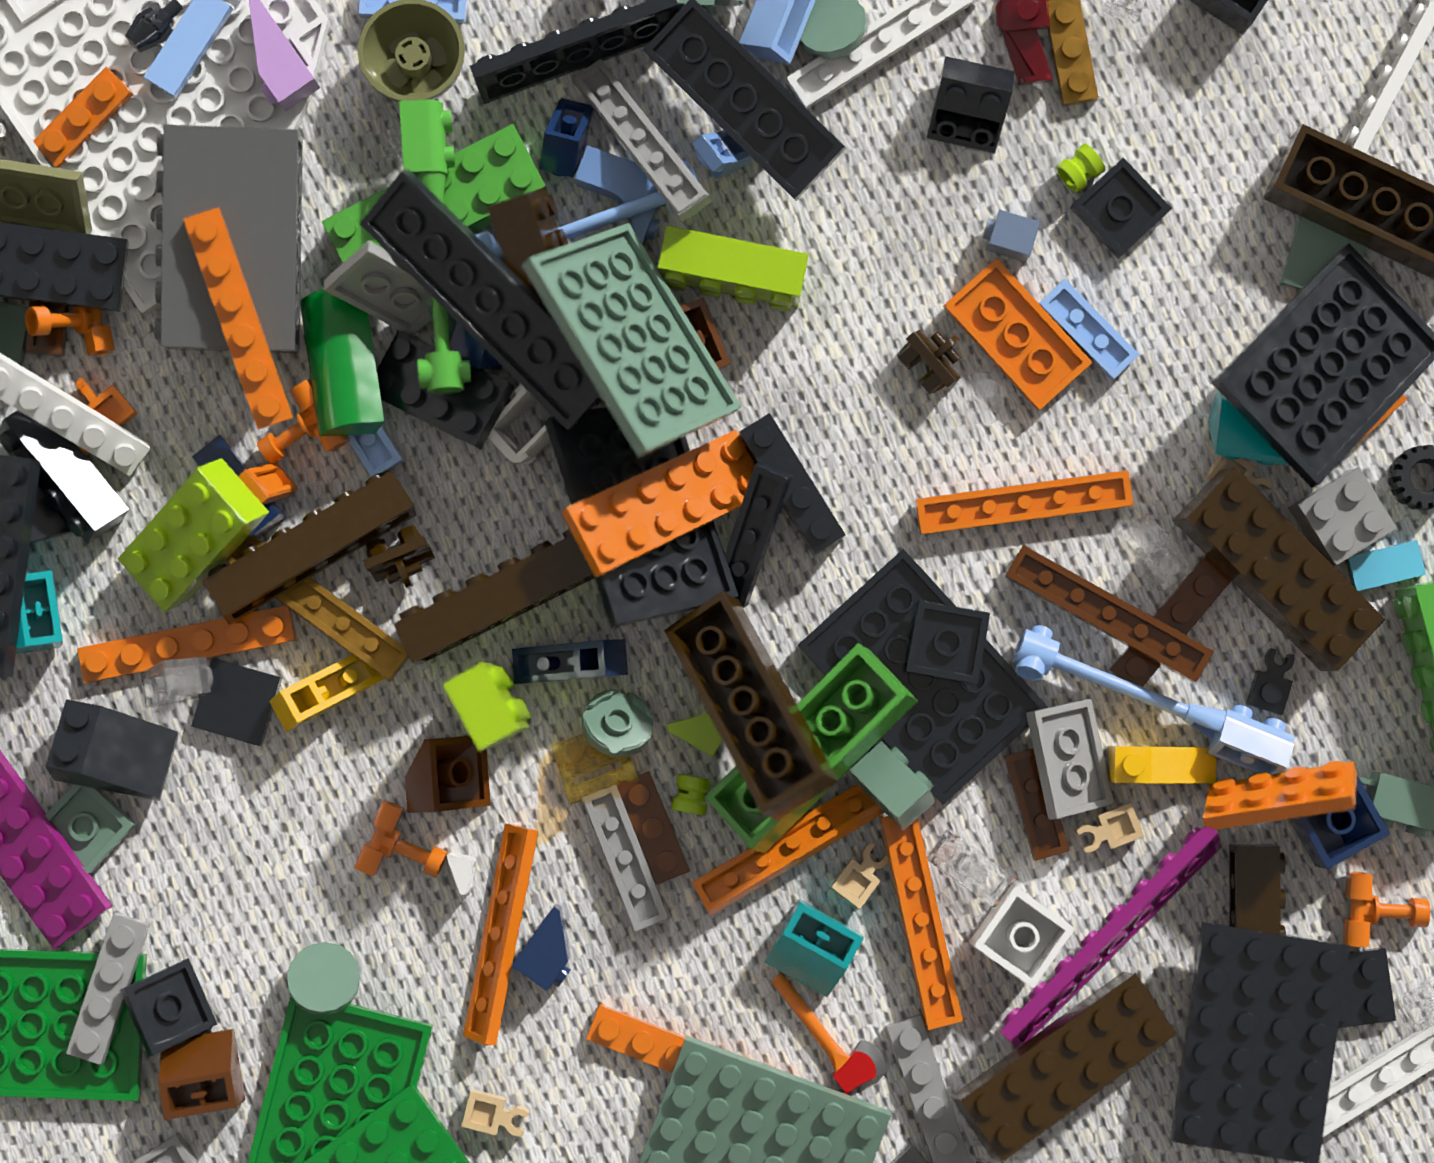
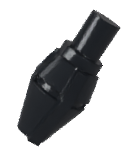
M171 0L162 9L157 8L153 10L151 7L137 14L125 38L140 53L162 44L172 32L170 27L172 19L183 10L182 5L177 0Z

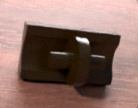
M919 329L906 338L908 343L902 348L897 357L909 370L922 359L929 365L931 370L919 382L931 395L945 386L947 388L961 378L943 357L945 355L952 364H955L961 357L952 347L960 340L954 335L946 341L940 332L937 331L930 337L938 346V349H936Z
M414 525L400 529L397 534L401 545L389 549L384 538H378L366 544L368 558L363 561L375 582L387 578L389 584H393L402 580L408 589L414 586L412 575L423 571L421 564L435 559L429 543L424 536L420 535Z

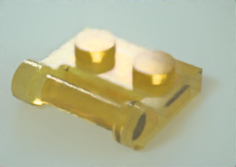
M584 734L551 745L564 789L571 805L581 802V798L616 784L625 781L632 783L639 780L631 756L611 757L598 752L588 743ZM621 761V768L578 784L574 780L575 777Z

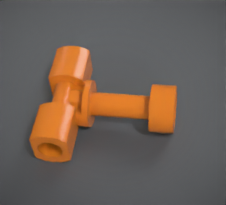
M42 306L29 307L26 310L25 325L31 336L48 335L51 328L73 327L77 333L84 334L88 356L106 355L115 350L111 327L103 325L100 309L74 306L72 312L50 313L47 307Z
M305 380L289 391L301 410L296 415L298 422L277 437L272 433L267 434L257 441V446L263 457L270 464H276L287 456L285 448L305 434L312 438L317 436L327 452L336 451L348 443L350 439L347 435L319 436L311 380Z
M384 800L372 824L376 826L370 843L363 845L354 868L368 875L375 876L384 856L391 858L395 852L425 865L423 873L437 878L446 860L448 851L434 846L432 851L429 852L400 839L402 832L396 828L405 808Z
M1354 871L1346 872L1345 897L1351 899L1350 918H1344L1343 944L1353 947H1369L1370 924L1376 925L1379 918L1408 919L1411 927H1428L1431 915L1428 899L1410 898L1408 905L1379 903L1378 897L1372 895V874Z

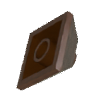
M471 735L424 739L405 775L407 813L439 812L491 806L487 749L479 750Z

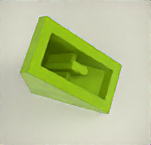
M708 713L667 724L668 732L711 757L714 756L722 742V738Z

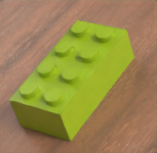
M666 225L658 271L668 287L673 290L685 291L686 286L699 288V293L704 296L720 298L721 293L735 296L734 300L739 303L755 305L756 300L770 303L769 308L790 312L791 307L798 308L809 254Z
M220 458L197 468L118 557V560L165 613L189 601L204 585L202 580L208 577V572L214 567L223 564L270 512L226 462Z
M481 662L443 684L479 750L494 748L531 727L528 719L532 718V714L524 700L516 699L510 688L514 687L515 684L505 667L502 668V666L499 667L496 664Z

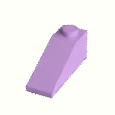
M249 0L258 74L265 82L260 89L272 106L279 102L286 112L320 89V86L261 0Z

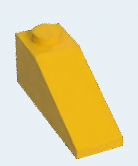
M351 655L279 691L269 702L287 733L385 678Z
M1108 746L1109 782L1215 783L1216 757L1207 753L1209 747Z

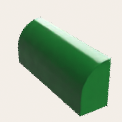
M324 290L309 294L300 301L319 436L376 434L384 423V415L368 313Z

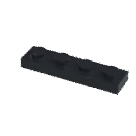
M761 462L754 465L724 555L738 593L736 599L739 600L743 608L749 604L792 478L791 475Z

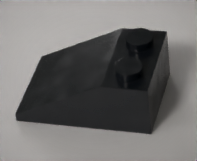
M66 699L45 768L54 781L160 801L179 732L103 706Z

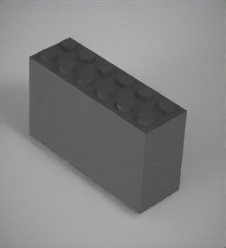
M164 124L163 134L157 135V155L162 156L163 171H157L156 188L157 193H161L163 197V208L156 209V228L161 230L162 244L156 245L155 260L156 266H160L162 269V281H156L155 301L161 305V318H155V339L161 341V347L173 350L230 351L183 218L219 207L270 352L300 353L303 139L299 130Z

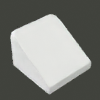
M449 853L447 854V859L460 895L465 896L472 889L477 859L476 857Z

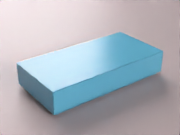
M1417 540L1353 555L1345 560L1351 584L1357 591L1426 575Z

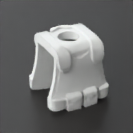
M520 384L514 390L517 395L502 410L489 435V439L506 458L516 465L536 462L540 458L537 454L550 443L545 425L523 448L505 430L537 401Z

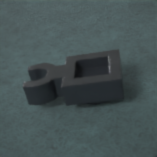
M1270 648L1264 657L1267 671H1255L1246 705L1277 715H1283L1293 681L1283 677L1284 673L1292 668L1295 658L1294 655L1287 654L1285 662L1279 666L1274 661L1276 649Z

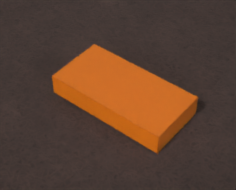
M278 463L245 469L238 476L263 505L288 498L298 490V486Z

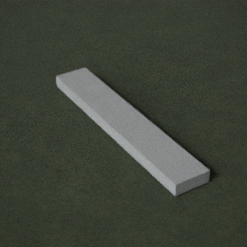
M599 59L572 78L578 90L681 222L712 202L709 194L602 59Z

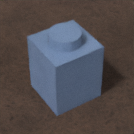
M999 209L995 219L988 218L982 236V238L988 240L985 250L1026 262L1031 255L1040 222Z

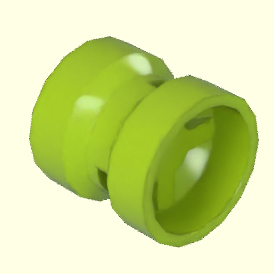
M1085 143L1074 151V156L1071 159H1063L1055 166L1061 180L1074 193H1078L1085 188L1087 180L1099 177L1106 170L1100 156L1091 146Z
M678 773L676 779L678 793L673 798L671 809L706 816L708 804L705 801V796L711 790L712 780Z

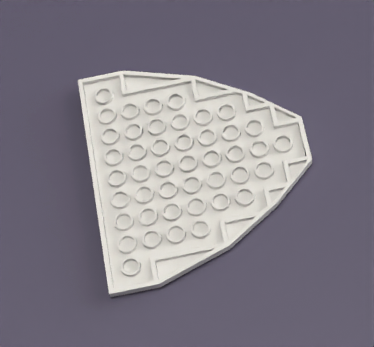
M0 0V105L42 166L56 168L38 149L33 140L105 67L111 69L135 94L123 107L121 106L118 109V112L112 118H108L109 121L95 135L92 133L90 135L91 139L87 142L84 141L82 143L83 146L70 158L66 157L64 159L66 162L60 169L79 171L83 174L93 230L91 234L128 239L129 246L123 287L140 312L146 316L160 306V303L155 301L156 281H162V269L160 266H156L155 251L156 245L162 244L161 230L156 228V209L163 208V197L161 193H157L156 175L157 171H163L162 156L157 155V135L163 134L164 124L298 130L309 106L312 94L286 112L279 102L272 106L260 89L265 82L258 74L249 0H222L229 4L233 11L177 99L144 78V75L167 39L162 44L140 53L125 38L137 14L149 7L153 10L157 8L162 9L171 0ZM177 0L182 5L183 10L172 19V24L170 25L172 31L192 0ZM261 0L316 80L330 26V21L316 0Z

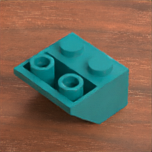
M1216 389L1208 419L1214 453L1229 460L1245 458L1255 460L1259 464L1272 466L1275 463L1287 465V462Z
M52 570L28 573L25 579L16 654L60 648L63 643Z
M798 899L764 963L821 995L828 997L846 972L864 937L860 932Z

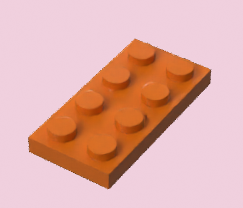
M995 258L943 305L948 314L1037 411H1040L1093 363L998 258Z
M1331 761L1321 767L1308 769L1305 767H1294L1283 773L1270 775L1263 772L1246 779L1233 780L1225 778L1218 780L1214 784H1209L1203 814L1205 827L1218 830L1355 809L1357 784L1354 761L1346 763Z

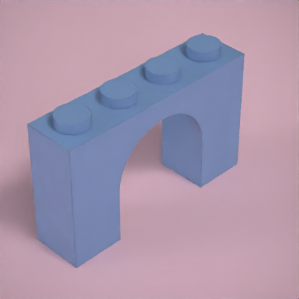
M587 145L575 176L577 186L612 198L621 205L657 192L635 162ZM659 207L630 217L632 228L643 246H645L647 238L651 240L655 238L660 224V220L655 218Z

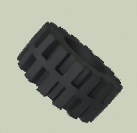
M1420 445L1410 448L1397 456L1394 460V465L1390 466L1389 473H1391V477L1388 478V482L1393 487L1391 492L1393 496L1397 495L1399 503L1408 505L1410 509L1434 508V488L1425 493L1418 491L1411 482L1410 473L1412 468L1418 463H1426L1434 468V445Z

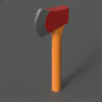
M782 972L771 980L775 988L828 1055L835 1070L832 1076L846 1094L861 1084L886 1074V1060L878 1047L868 1041L860 1040L850 1055L846 1054Z

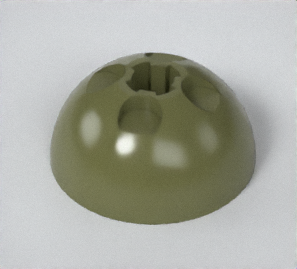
M398 0L380 8L365 24L358 42V59L364 76L376 91L395 102L437 99L453 86L460 75L464 63V39L457 22L442 7L426 0Z

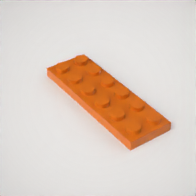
M734 430L569 506L561 514L597 578L740 508L755 464L737 431Z

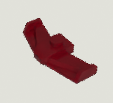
M1000 0L995 6L996 26L1002 31L1018 85L1054 82L1037 31L1050 28L1049 0Z

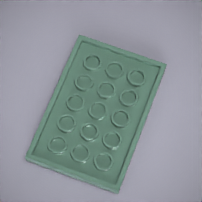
M630 223L533 256L522 265L638 457L734 414L742 407Z
M686 1035L639 1163H873L891 1118V1111Z

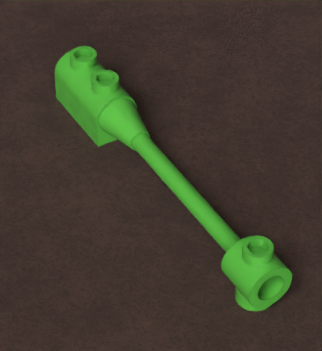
M437 100L399 101L404 170L409 169L443 203L448 168H455L454 146H446L445 133L452 132L451 110L444 111L443 103ZM432 296L436 352L426 354L425 359H418L420 389L427 388V392L433 394L460 392L464 390V382H471L469 360H462L461 352L450 351L447 310Z

